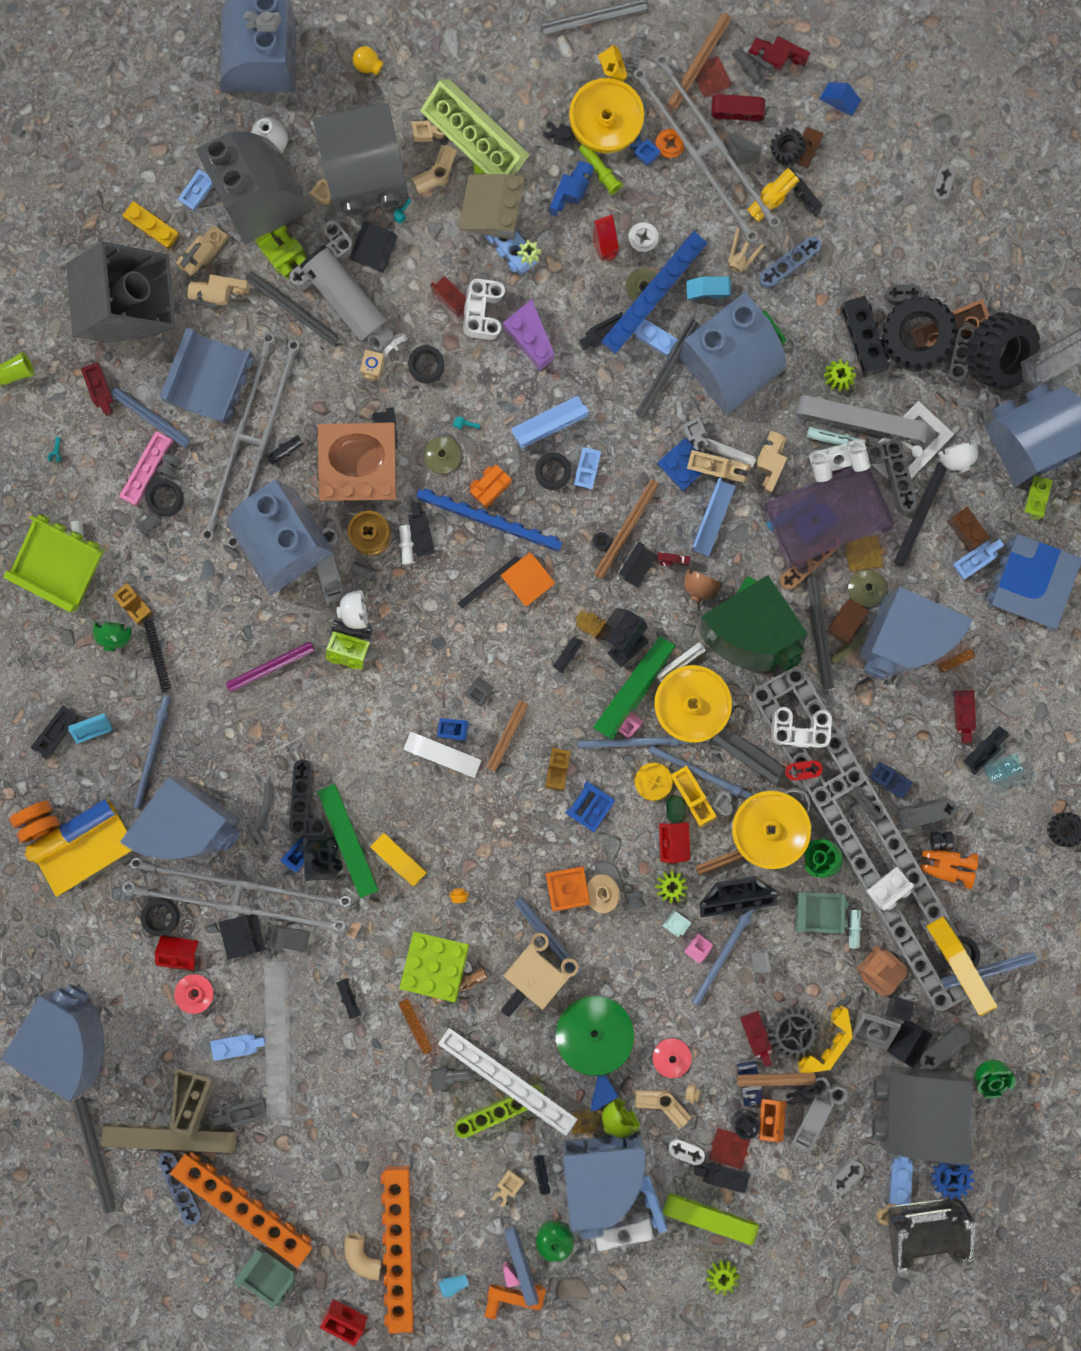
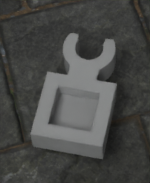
M699 416L683 425L691 443L695 442L694 448L697 451L701 452L700 445L702 443H705L707 448L710 447L709 441L704 438V436L708 435V432Z

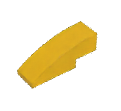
M687 766L670 775L700 828L717 819L706 796Z
M383 833L370 846L413 887L427 873L386 833Z

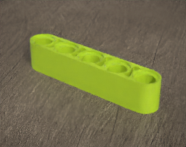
M532 1085L534 1089L544 1095V1090L541 1086ZM507 1096L459 1118L454 1130L458 1137L467 1138L529 1109L523 1105L519 1108L514 1107L512 1104L514 1098ZM496 1107H502L505 1113L498 1116L494 1110ZM479 1115H484L487 1118V1122L480 1124L476 1118ZM461 1123H466L469 1126V1130L462 1132L458 1126Z
M668 1193L662 1211L668 1217L748 1245H754L760 1226L751 1220L673 1193Z

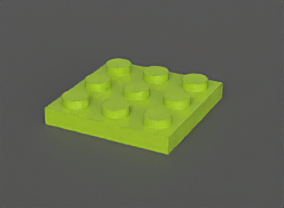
M413 931L399 989L456 1003L470 945Z

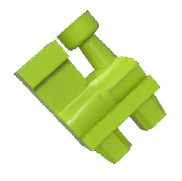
M284 225L272 231L275 237L281 238L282 245L278 246L270 232L254 239V241L278 275L281 273L282 276L288 279L292 271L290 266L295 263L299 266L306 259V254L299 242L294 238L291 239L286 233L287 227Z

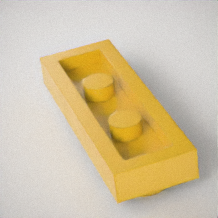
M134 201L122 215L125 220L168 250L179 237L177 231Z

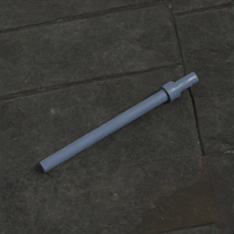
M163 696L160 710H157V721L133 808L141 809L164 722L169 715L167 711L171 700L170 697Z
M672 736L578 741V749L664 744L678 746V744L689 742L680 741Z
M653 745L649 748L648 752L678 767L683 768L687 766L691 773L730 791L736 797L740 796L748 799L754 795L742 789V786L736 783L733 785Z
M755 909L746 910L744 914L740 915L739 923L692 1001L699 1006L745 926H748L752 919L750 918Z

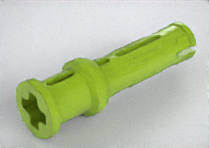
M582 144L579 147V151L589 164L594 166L595 172L599 175L598 180L600 183L607 187L610 195L618 192L622 188L623 183L616 179L613 175V170L607 169L593 150L584 147Z

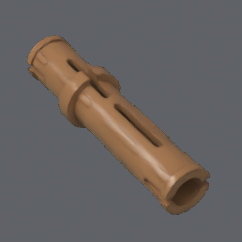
M483 967L469 975H463L459 993L468 988L470 990L474 985L488 979ZM432 997V1000L435 1003V1005L444 1001L442 999Z

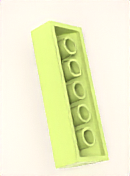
M450 79L439 80L420 110L486 174L514 175L530 155Z

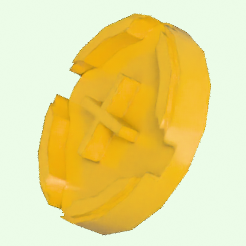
M656 762L642 766L637 771L634 779L638 794L650 801L663 799L669 794L673 785L671 773L664 765Z

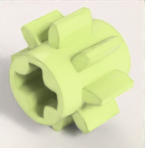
M527 240L526 244L519 245L522 251H518L517 255L522 257V264L527 262L531 266L532 262L539 261L537 255L541 254V249H536L537 242L532 244Z

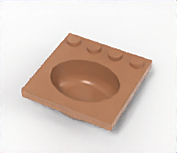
M395 423L318 424L319 501L396 500Z

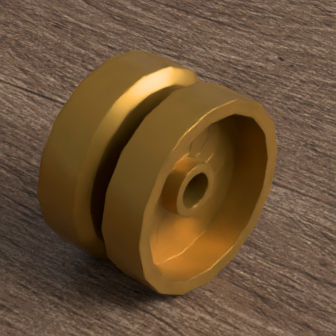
M371 510L361 511L354 515L347 529L348 538L353 547L359 553L367 556H375L384 552L390 545L392 538L391 528L386 519L378 512ZM369 531L373 533L371 536L367 534Z

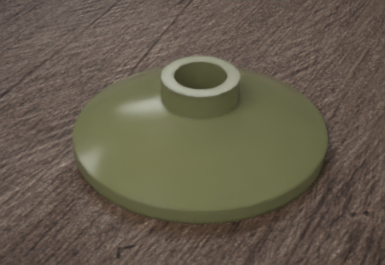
M639 268L631 272L625 285L629 298L634 302L643 292L639 287L643 286L646 288L657 274L647 268Z
M448 437L432 439L424 450L425 464L434 473H451L458 467L461 461L459 445ZM440 451L446 453L444 457L438 455Z
M873 570L857 572L852 576L848 585L850 598L866 608L878 605L885 597L887 590L883 577ZM867 584L871 585V591L866 590L865 586Z

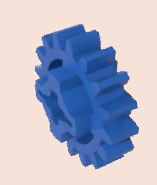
M938 1162V1167L932 1166L935 1173H930V1176L935 1178V1180H932L931 1184L936 1186L934 1190L937 1193L941 1192L943 1198L948 1195L950 1200H953L954 1196L960 1200V1194L963 1193L967 1196L966 1190L973 1189L969 1185L970 1182H975L970 1177V1175L974 1174V1171L968 1169L970 1165ZM949 1165H957L954 1168L948 1167ZM952 1174L954 1175V1178H955L953 1181H952L951 1178H950V1176H951Z

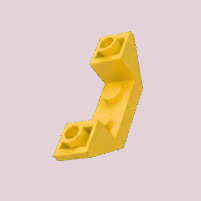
M841 1005L839 1008L836 1007L831 1014L832 1019L830 1021L843 1031L835 1035L832 1040L834 1044L830 1049L827 1048L821 1056L822 1061H818L807 1053V1056H802L797 1063V1070L799 1072L813 1073L832 1068L853 1038L847 1008Z

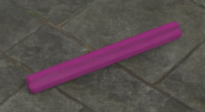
M307 642L226 682V687L230 692L241 688L314 652V647L311 642Z

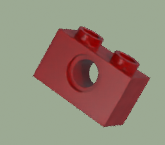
M333 1299L324 1313L319 1328L355 1347L364 1331L368 1317Z

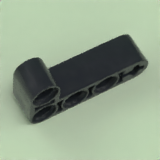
M304 759L296 761L293 767L289 826L291 832L296 835L322 836L327 833L329 826L324 819L310 818L313 765L310 761ZM303 763L308 767V770H304V777H308V780L298 779V776L302 777L303 771L299 770ZM301 782L307 785L304 793L298 791V785ZM300 801L304 802L306 806L303 812H299L296 808ZM297 821L304 823V829L301 832L295 828ZM317 822H321L324 827L320 833L314 829Z

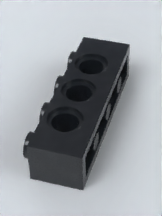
M861 296L843 302L840 308L864 378L886 371L889 367L890 359L888 354L884 352L883 338L877 332L878 323L872 317L870 301H867L866 296ZM857 315L863 316L865 321H864V322L858 321L857 318H856V316H857ZM862 333H868L871 339H865ZM868 351H874L876 353V357H871L868 354Z

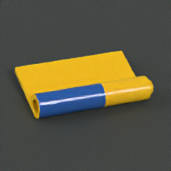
M105 798L27 846L25 856L29 862L33 861L39 865L54 895L58 897L133 850L120 843L127 833V829L109 799Z

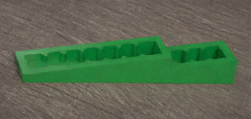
M660 636L593 726L597 732L613 740L632 709L635 710L676 645Z
M336 784L317 791L359 898L361 899L379 891Z

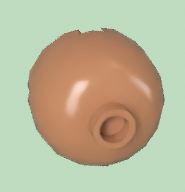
M690 569L687 570L684 579V588L691 595L690 599L700 603L702 599L711 600L715 598L723 585L721 581Z

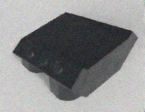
M363 221L350 260L384 273L389 264L390 255L395 251L398 235L393 231L386 230L368 221Z
M335 837L303 838L305 882L336 878L343 865L342 861L336 857V852L339 848Z

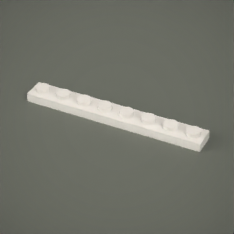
M449 1028L438 1043L442 1048L565 1136L569 1134L577 1122V1118Z

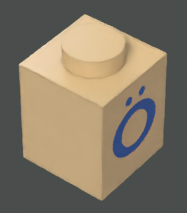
M365 350L360 373L365 380L374 382L381 379L385 363L384 354Z

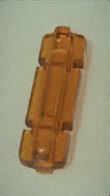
M968 649L951 657L947 661L945 660L938 664L939 670L944 673L950 670V668L952 669L965 663L966 660L970 661L975 658V653L972 649Z

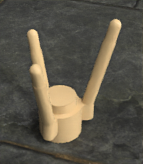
M737 227L727 263H729L728 267L731 270L742 273L743 270H747L749 264L764 247V244L762 243L747 261V258L744 256L749 246L747 241L741 253H736V256H734L740 228Z

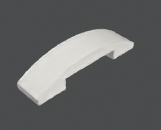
M410 732L403 749L475 778L482 761L413 732Z

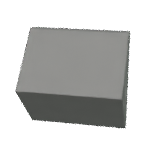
M858 1009L852 1026V1039L887 1050L899 1031L901 1024Z

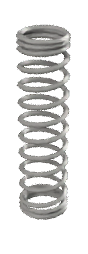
M643 32L636 33L634 44L630 50L634 56L628 57L627 65H625L628 71V77L625 79L627 81L634 79L633 74L635 69H637L635 65H639L636 61H640L638 57H641L640 53H643L641 49H644L643 45L645 44L638 41L645 43L648 39V36Z

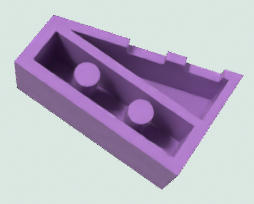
M531 299L503 322V330L536 368L541 371L554 360V352Z

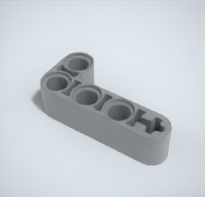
M331 220L326 222L323 227L325 236L329 241V244L326 246L336 259L342 263L351 256L353 245L351 239L339 223ZM332 229L337 230L334 235L329 234V231ZM342 244L349 245L346 249H340ZM299 266L290 272L289 278L296 290L303 291L313 284Z

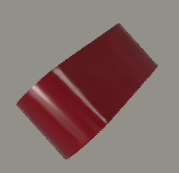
M716 94L712 97L711 117L724 120L763 121L765 119L766 99L757 96Z

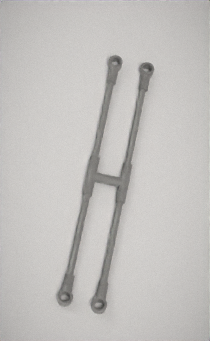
M664 55L658 56L656 59L657 67L662 69L667 77L673 81L712 140L698 150L686 139L652 90L653 87L645 77V71L637 69L634 73L635 81L641 83L645 91L656 102L683 141L686 150L700 170L708 177L739 222V226L746 235V241L749 244L756 243L758 239L757 232L751 230L746 221L740 217L701 158V156L716 147L722 156L726 157L761 207L762 213L769 222V228L777 230L780 227V219L772 214L768 206L764 205L729 155L730 152L712 126H709L676 79L675 73L667 63V57ZM776 221L778 224L772 225L771 222ZM753 235L755 238L750 239L749 236Z
M265 333L263 336L264 344L260 354V362L242 419L239 421L230 450L231 455L215 507L206 529L202 532V538L206 541L214 539L213 531L217 521L216 516L241 441L259 446L245 499L251 495L260 463L263 461L271 436L272 424L290 366L293 364L296 352L300 350V344L297 340H291L288 343L289 352L285 361L284 373L267 427L264 429L262 439L245 435L244 430L265 358L268 356L271 345L275 343V337L272 333ZM267 337H272L271 341H266ZM292 344H297L295 349L291 348ZM207 532L211 533L210 538H205ZM232 534L228 538L227 544L230 548L235 549L239 547L238 542L234 546L230 544L232 540H236Z
M134 858L130 862L131 868L135 872L141 870L159 871L236 887L231 904L219 901L216 903L156 892L148 888L134 886L131 882H127L122 886L126 896L133 894L156 896L216 907V909L247 915L255 914L319 926V928L334 930L336 934L344 933L345 924L343 921H336L335 923L322 920L315 921L241 906L239 902L243 888L324 901L326 904L340 906L343 910L351 907V899L348 896L341 898L323 897L259 885V883L226 877L219 878L159 867L156 864L142 862L139 858ZM126 888H132L130 891H126ZM347 901L348 904L344 905L342 902Z

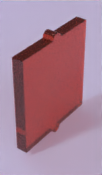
M718 56L707 60L695 78L704 98L711 94L719 93L720 90L732 85Z
M717 1127L714 1141L711 1142L712 1148L709 1160L742 1170L745 1157L748 1155L747 1150L750 1139H742L734 1132Z

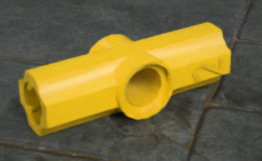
M787 168L774 183L771 182L764 187L759 198L770 210L776 208L785 200L786 194L800 180ZM756 201L747 209L758 222L764 217L761 207Z

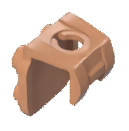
M877 945L874 946L870 954L856 968L861 973L862 980L882 996L892 994L907 975V967L886 949H880Z

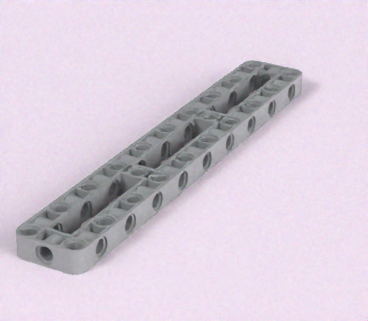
M794 667L755 688L751 693V700L770 733L772 731L773 713L781 708L776 699L789 691L794 693L800 704L799 707L810 725L812 718L810 707L812 705L817 706L819 711H827L806 673L800 667ZM792 672H796L799 675L798 682L791 680L790 674ZM758 691H763L766 694L765 701H760L757 698ZM780 711L778 719L785 722L787 717L783 711ZM819 714L817 722L824 725L826 722L825 716ZM832 719L831 739H836L838 746L836 749H833L828 744L823 748L828 757L832 758L837 766L838 774L825 782L821 775L816 778L798 781L809 795L812 805L833 841L841 849L843 858L928 1003L938 1010H947L968 997L961 985L949 989L943 987L941 979L897 905L889 911L887 909L880 910L867 894L866 890L879 881L881 877L837 804V798L851 792L856 787L862 788L863 794L867 795L873 805L876 806L881 817L873 822L868 817L869 814L865 813L860 805L857 806L868 825H871L878 836L877 840L888 859L892 860L895 867L899 868L908 881L911 873L916 874L917 880L913 883L914 887L911 889V894L918 904L917 908L927 925L943 916L955 935H959ZM777 732L778 740L784 741L786 734L781 735ZM818 733V740L821 744H823L825 740L824 736ZM778 745L788 764L796 763L799 757L805 761L812 760L805 748ZM811 764L810 768H805V772L811 771L815 775L817 768L814 767V764ZM794 766L792 767L795 776L797 773H802V769L796 770ZM851 772L857 774L858 779L856 782H852L849 779ZM835 781L841 784L839 792L833 790L832 786ZM818 791H822L825 795L824 800L821 802L816 799ZM839 824L844 827L842 835L836 833V827ZM891 839H895L897 842V847L893 850L889 847ZM859 858L864 861V866L861 869H858L855 865L856 860ZM931 907H935L937 910L934 917L929 915ZM902 926L904 930L903 935L898 937L895 930L897 927ZM961 943L971 959V953L964 943ZM921 960L923 968L917 971L915 965ZM942 995L943 1002L937 1005L936 997Z

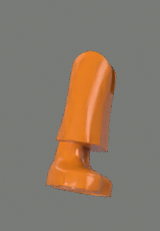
M923 851L922 857L934 859V865L920 864L922 872L952 883L959 879L963 881L966 889H972L976 873L960 871L957 867L976 871L978 867V854L972 853L968 858H960L961 853Z

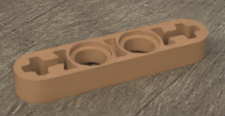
M835 535L826 536L788 569L779 579L781 588L784 590L793 589L832 555L840 546L838 537ZM826 540H833L835 542L833 544L835 548L829 547L826 551L823 550L828 544ZM818 551L822 556L821 560L814 561L811 557L812 552ZM799 564L807 566L808 570L805 574L798 572L797 566ZM791 570H793L797 577L791 581L792 586L790 584L785 585L784 577L790 578L793 575Z

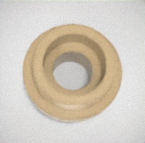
M693 1084V1086L688 1085L686 1091V1101L694 1104L695 1101L699 1100L700 1089H697V1084Z

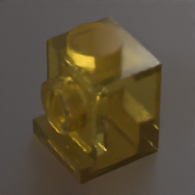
M582 610L575 619L577 621L576 627L594 639L606 621L602 620L600 622L597 615L592 612L588 614Z
M590 1109L570 1111V1114L578 1119L572 1128L573 1134L596 1131V1126L600 1125L598 1113L594 1114V1111ZM588 1119L589 1124L583 1125L582 1120Z

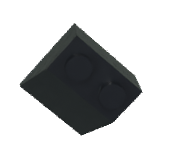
M616 608L595 637V640L627 658L648 627L645 620L633 612Z

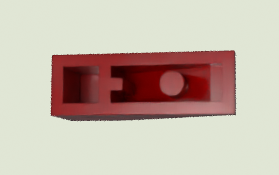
M612 214L594 221L593 244L601 261H610L616 258L619 252Z

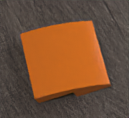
M531 552L527 553L500 575L525 607L555 584Z

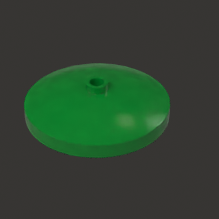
M589 996L573 1002L564 1010L556 1028V1043L561 1057L573 1070L587 1076H603L619 1069L628 1059L634 1044V1029L629 1015L618 1003L606 997ZM597 1031L598 1036L593 1038L591 1033Z

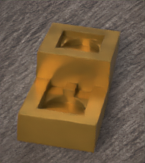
M128 583L113 594V597L121 607L127 611L139 626L144 623V619L154 614Z
M557 748L551 749L545 789L564 792L571 751Z

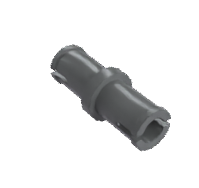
M742 47L732 54L742 66L743 72H747L755 84L765 77L755 65L754 59H750Z

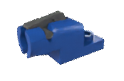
M579 161L570 176L563 174L550 205L551 215L557 217L558 212L563 211L566 201L577 205L584 196L590 195L595 175L594 166Z

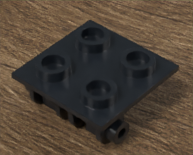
M244 915L218 922L228 960L266 950L257 915Z

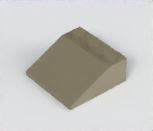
M469 174L458 230L514 240L524 191V177L509 174Z

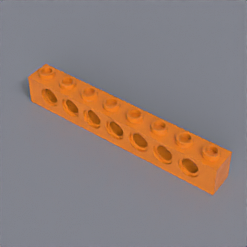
M187 1151L170 1174L298 1268L313 1247L312 1239L304 1233L300 1235L296 1232V1227L291 1223L281 1221L279 1219L280 1216L275 1211L270 1210L269 1212L266 1210L264 1204L257 1198L254 1200L248 1196L249 1193L240 1186L238 1188L231 1184L233 1181L226 1175L220 1176L216 1173L217 1169L214 1166L201 1162V1157L193 1151L191 1153ZM198 1168L201 1175L199 1177L192 1176L191 1169ZM207 1180H214L217 1187L214 1189L208 1188ZM229 1191L233 1198L225 1200L222 1193ZM245 1203L249 1209L247 1212H241L238 1209V1205ZM262 1215L264 1222L262 1224L256 1223L254 1216ZM274 1226L278 1227L280 1229V1234L276 1236L272 1235L270 1233V1228ZM292 1238L296 1241V1245L288 1247L285 1241Z
M386 1166L384 1172L381 1173V1185H385V1193H382L381 1197L382 1205H385V1213H382V1225H386V1233H383V1245H386V1253H383V1265L387 1266V1273H384V1286H387V1294H384V1306H388V1314H385V1327H388L389 1333H412L414 1328L410 1166ZM397 1184L400 1186L401 1191L393 1192L390 1186ZM397 1204L401 1207V1211L398 1213L393 1212L391 1206ZM397 1224L402 1228V1231L396 1233L392 1230L391 1226ZM400 1245L402 1251L396 1253L393 1251L392 1246ZM399 1265L403 1271L396 1273L393 1270V1266ZM399 1285L403 1288V1292L396 1293L393 1287ZM401 1306L404 1312L396 1313L394 1307Z

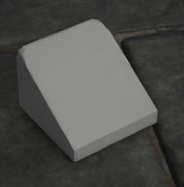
M766 951L751 954L754 972H771L769 954Z

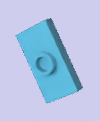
M103 713L70 725L68 730L78 744L113 731V726L106 714Z

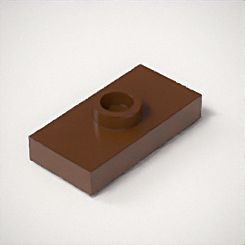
M808 126L803 133V138L806 142V152H803L805 156L803 158L799 157L800 162L798 163L795 160V164L807 169L809 168L824 133Z

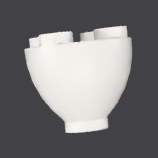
M271 117L259 119L253 125L251 133L269 139L282 154L288 142V133L284 125Z

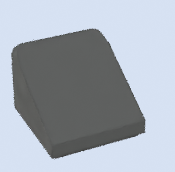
M478 677L465 696L481 707L494 687Z

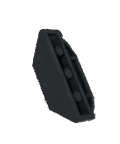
M756 876L716 882L699 903L700 918L777 906V891Z

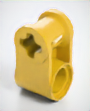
M613 44L600 53L598 59L605 75L623 82L627 77V70L622 60L621 52Z

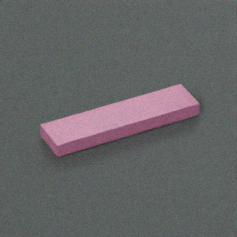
M155 431L122 490L120 498L138 506L158 467L162 463L163 455L167 454L173 443L171 438Z

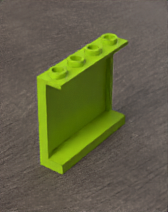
M45 515L30 516L33 522L12 569L6 571L3 578L68 612L78 611L105 550L100 547L99 543L83 539L82 534L75 531L71 533L66 530V526L50 522V518Z

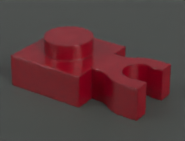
M658 552L656 563H661L660 566L672 567L675 564L689 566L691 556Z

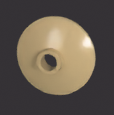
M600 874L594 876L587 885L590 906L598 913H609L618 905L620 898L619 887L616 881L608 875Z

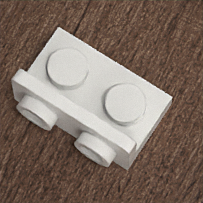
M895 867L866 890V892L880 910L887 909L889 911L897 905L896 901L899 898H905L912 893L911 889L914 885L907 880L898 867Z

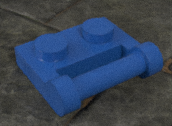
M586 781L583 785L584 789L565 814L592 832H595L615 800ZM590 792L596 794L580 817L576 813Z

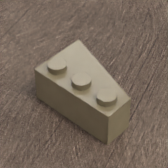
M175 1068L171 1132L175 1137L193 1142L215 1085L210 1078Z

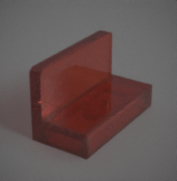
M445 276L436 284L434 282L430 284L431 291L457 317L464 311L466 297Z

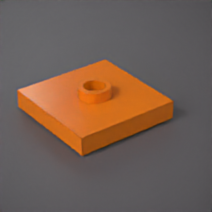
M584 866L545 873L552 912L590 905Z

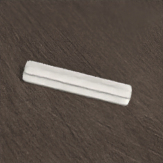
M705 438L710 443L709 448L705 446V443L702 444L704 449L731 460L751 464V467L756 462V457L712 439Z
M701 643L694 645L663 668L657 675V680L661 683L672 671L687 666L705 652L704 646Z

